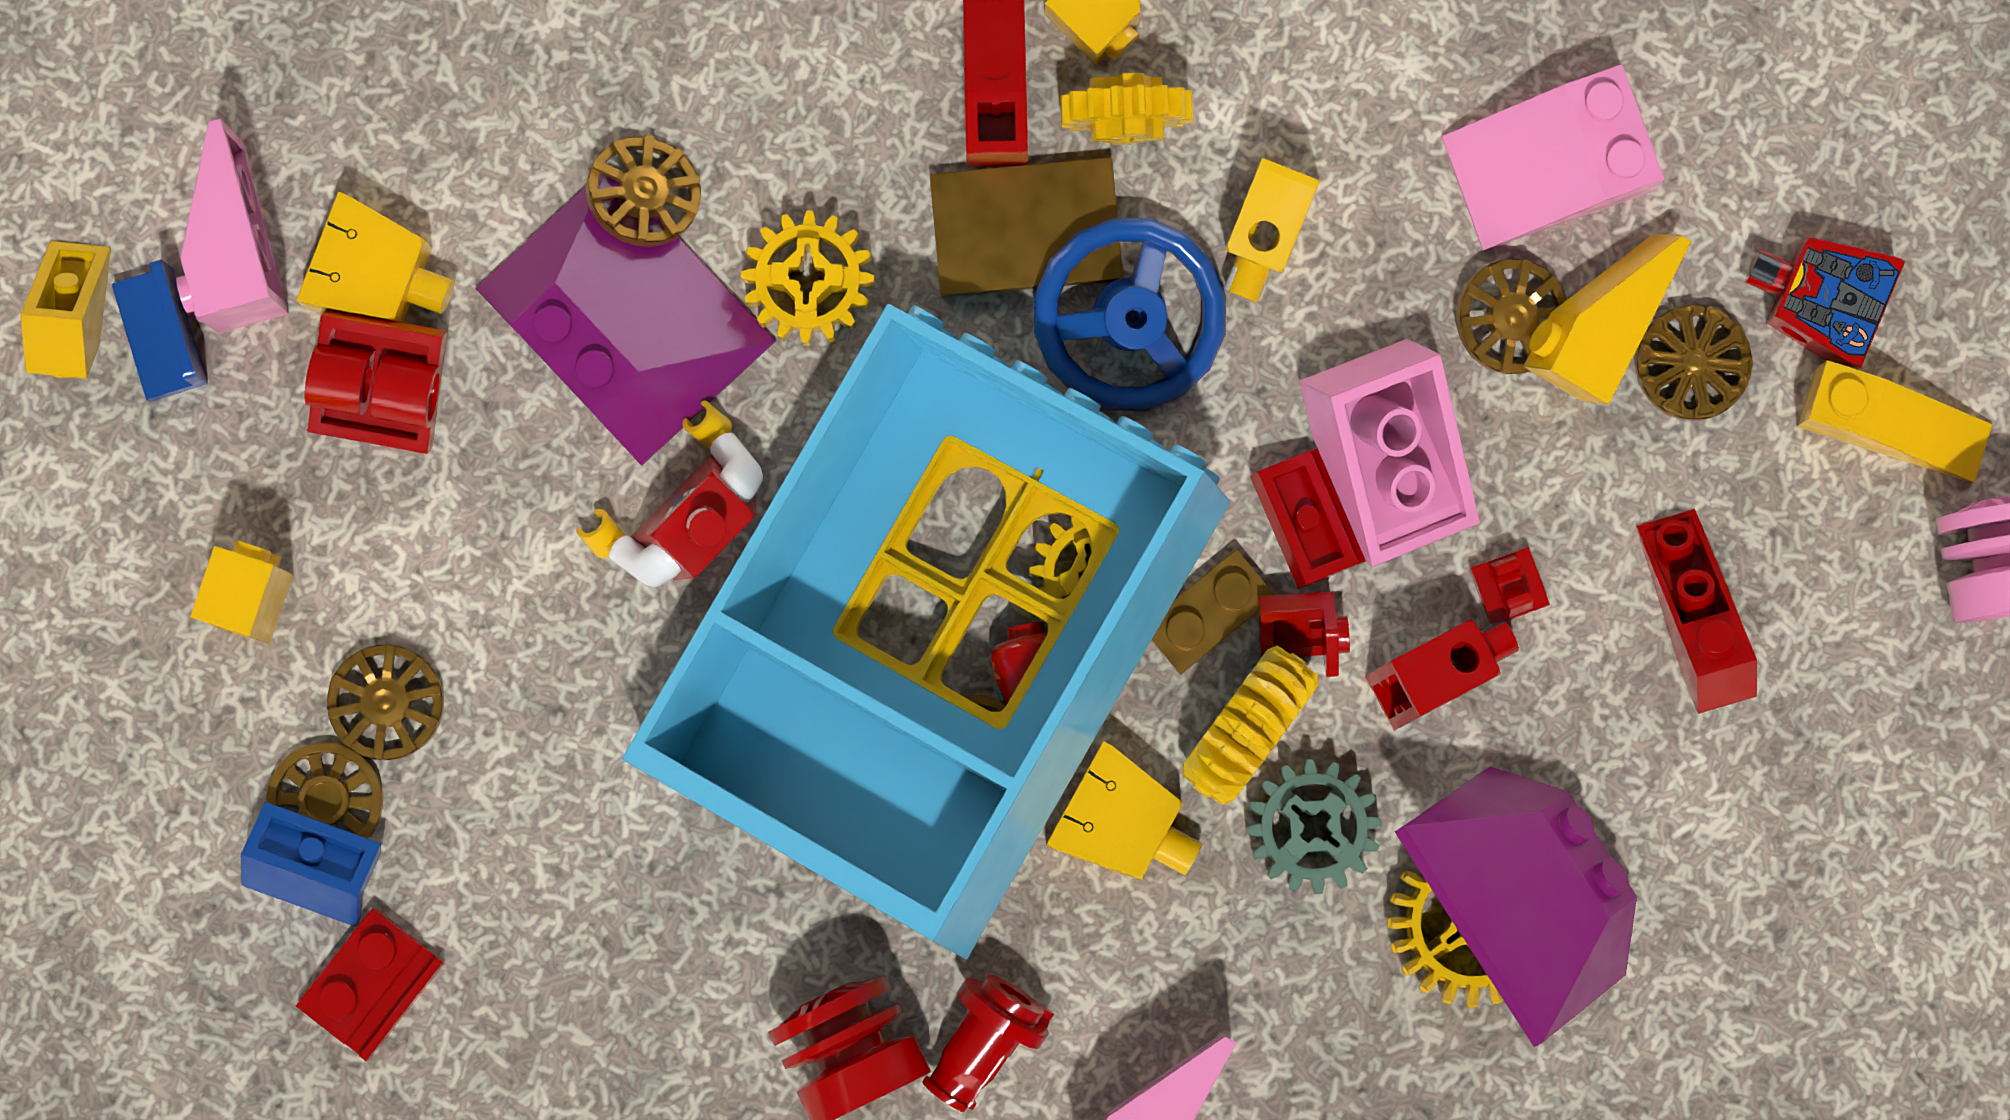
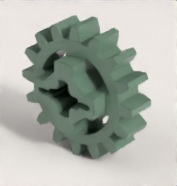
M1313 759L1305 760L1303 775L1296 776L1288 765L1281 767V777L1284 783L1278 787L1273 782L1265 780L1260 786L1269 797L1267 802H1251L1248 808L1253 813L1261 816L1260 824L1246 828V835L1261 837L1263 845L1252 853L1254 860L1269 856L1274 863L1269 868L1267 876L1272 880L1283 872L1290 874L1289 890L1294 892L1301 886L1303 879L1311 881L1314 894H1323L1325 879L1329 877L1332 878L1333 882L1340 889L1348 886L1344 871L1350 867L1352 870L1363 874L1368 868L1359 857L1362 850L1376 852L1380 846L1372 839L1367 838V831L1369 829L1382 825V819L1366 816L1365 808L1376 800L1374 794L1358 797L1354 790L1358 786L1361 777L1355 774L1345 782L1337 779L1339 763L1332 762L1324 774L1317 773ZM1307 785H1319L1331 789L1321 801L1304 802L1300 797L1291 792L1298 787ZM1347 805L1351 808L1355 821V834L1352 844L1341 834L1340 814ZM1291 806L1300 813L1304 812L1311 817L1320 811L1323 812L1328 818L1323 828L1329 834L1328 838L1336 844V847L1328 840L1323 841L1318 837L1308 842L1304 841L1300 836L1304 825L1299 820L1300 816L1292 810ZM1275 810L1287 819L1288 839L1280 849L1275 843L1272 831ZM1309 852H1324L1336 861L1333 865L1321 869H1309L1296 865Z

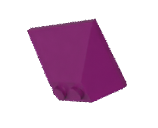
M600 173L598 189L619 187L620 183ZM586 187L475 288L641 466L683 429L682 422L684 418L691 421L704 409L701 404L702 401L712 402L776 342L679 237L667 244L644 247L628 244L609 234L597 222L589 208ZM617 197L601 200L610 216L620 207ZM627 214L619 222L626 228L638 231V218ZM657 215L649 218L648 233L666 230Z
M1490 766L1395 831L1533 1047L1547 1040L1626 976L1637 895L1629 885L1628 877L1623 867L1616 860L1612 859L1594 831V825L1590 816L1577 805L1569 791Z

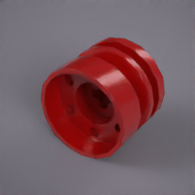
M886 975L873 980L848 982L796 1007L795 1011L778 1027L768 1032L774 1046L800 1034L806 1049L781 1061L785 1069L814 1063L819 1073L797 1091V1095L809 1120H835L931 1072L914 1035L902 1036L886 1041L881 1032L882 1028L894 1021L903 1012L900 1005L892 1006L876 1015H873L869 1007L868 1001L892 990Z

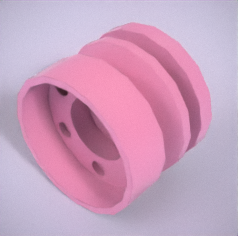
M2010 496L1973 502L1956 513L1937 518L1936 523L1939 535L1967 533L1969 541L1941 549L1942 558L1954 561H1972L1974 573L1961 576L1947 583L1953 623L2009 617Z

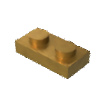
M1236 549L1173 601L1151 641L1181 676L1259 611V596L1275 594Z

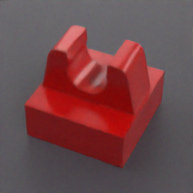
M1529 547L1469 569L1489 624L1499 619H1503L1506 622L1550 605Z

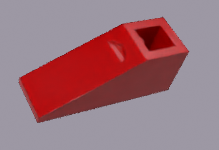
M963 0L967 167L1028 165L1024 0Z
M1688 510L1636 526L1680 671L1697 713H1704L1757 697V658L1696 510Z

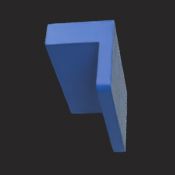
M162 259L149 263L151 272L111 284L143 392L148 402L208 384L189 318L180 299L174 269Z
M265 802L241 852V884L244 887L351 926H357L362 913V896L380 858L381 844Z

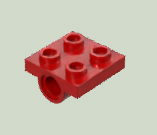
M326 309L321 314L318 344L312 352L305 381L304 399L306 406H310L307 432L428 454L433 447L447 331Z

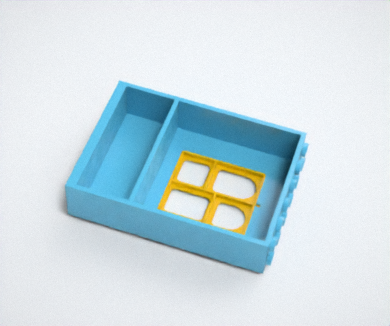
M887 304L621 759L931 941L968 959L1231 501L1217 486L1221 478L1207 469V462L1195 453L1177 444H1174L1169 453L1164 446L1152 439L1154 434L1137 422L1121 416L1117 424H1115V421L1099 411L1101 406L1089 397L1072 388H1068L1063 396L1060 391L1046 383L1048 378L1038 370L1019 360H1015L1011 367L1000 358L994 356L996 350L980 339L965 332L959 339L943 329L944 323L929 312L912 305L909 312L905 313ZM977 467L990 471L1000 479L1006 492V509L1000 524L970 575L964 579H957L912 555L908 550L907 544L943 482L950 475L961 469ZM1062 513L1075 517L1085 525L1091 538V556L1087 567L1072 593L1065 599H1057L1011 574L1007 568L1008 559L1023 533L1034 521L1049 514ZM894 575L900 576L944 600L948 606L947 615L918 663L913 665L905 664L862 640L858 634L859 624L884 581ZM992 595L1008 600L1044 620L1048 625V634L1008 704L1000 712L988 711L947 688L942 682V674L981 605L986 598Z

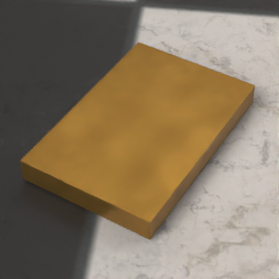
M1112 157L929 174L941 298L1037 289L1049 259L1078 231L1108 219L1118 218ZM1120 242L1113 243L1087 255L1070 272L1064 286L1106 283L1124 278Z

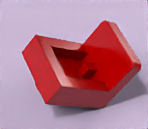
M1333 592L1259 596L1261 657L1267 649L1275 646L1281 647L1289 654L1293 652L1298 657L1323 655L1326 677H1338L1339 654L1350 653L1348 617H1336Z

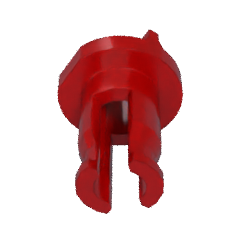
M988 974L984 981L966 978L958 989L957 997L968 1011L943 1049L939 1064L931 1076L926 1075L922 1081L923 1085L938 1099L963 1113L967 1108L974 1109L977 1104L975 1099L980 1091L994 1079L1019 1043L1032 1049H1039L1049 1035L1047 1028L1054 1016L1051 1010L1039 1005L1024 991L1003 978Z

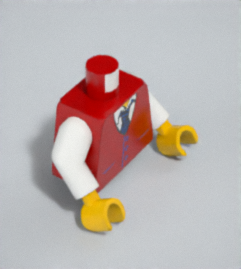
M707 401L701 402L702 406L706 408V416L700 424L695 426L687 418H684L682 425L684 430L710 449L711 455L631 536H625L603 509H595L593 511L594 515L601 522L596 530L585 533L579 527L576 529V533L596 557H610L611 561L647 586L658 587L671 579H694L756 515V497L754 495L762 483L763 474L761 467L736 435L731 433V420Z

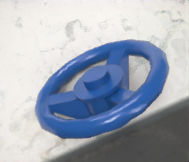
M1111 218L1078 231L1049 259L1034 294V334L1048 369L1067 388H1072L1084 394L1107 410L1148 411L1183 397L1210 371L1226 335V294L1213 261L1185 232L1152 218ZM1116 242H1142L1131 277L1117 279L1105 286L1096 298L1093 309L1058 315V299L1070 272L1087 255ZM1167 252L1172 253L1193 275L1202 299V330L1187 360L1183 358L1164 333L1167 325V309L1158 288ZM1100 336L1110 346L1119 350L1137 351L1144 349L1166 375V378L1144 387L1112 386L1089 376L1068 355L1063 340Z

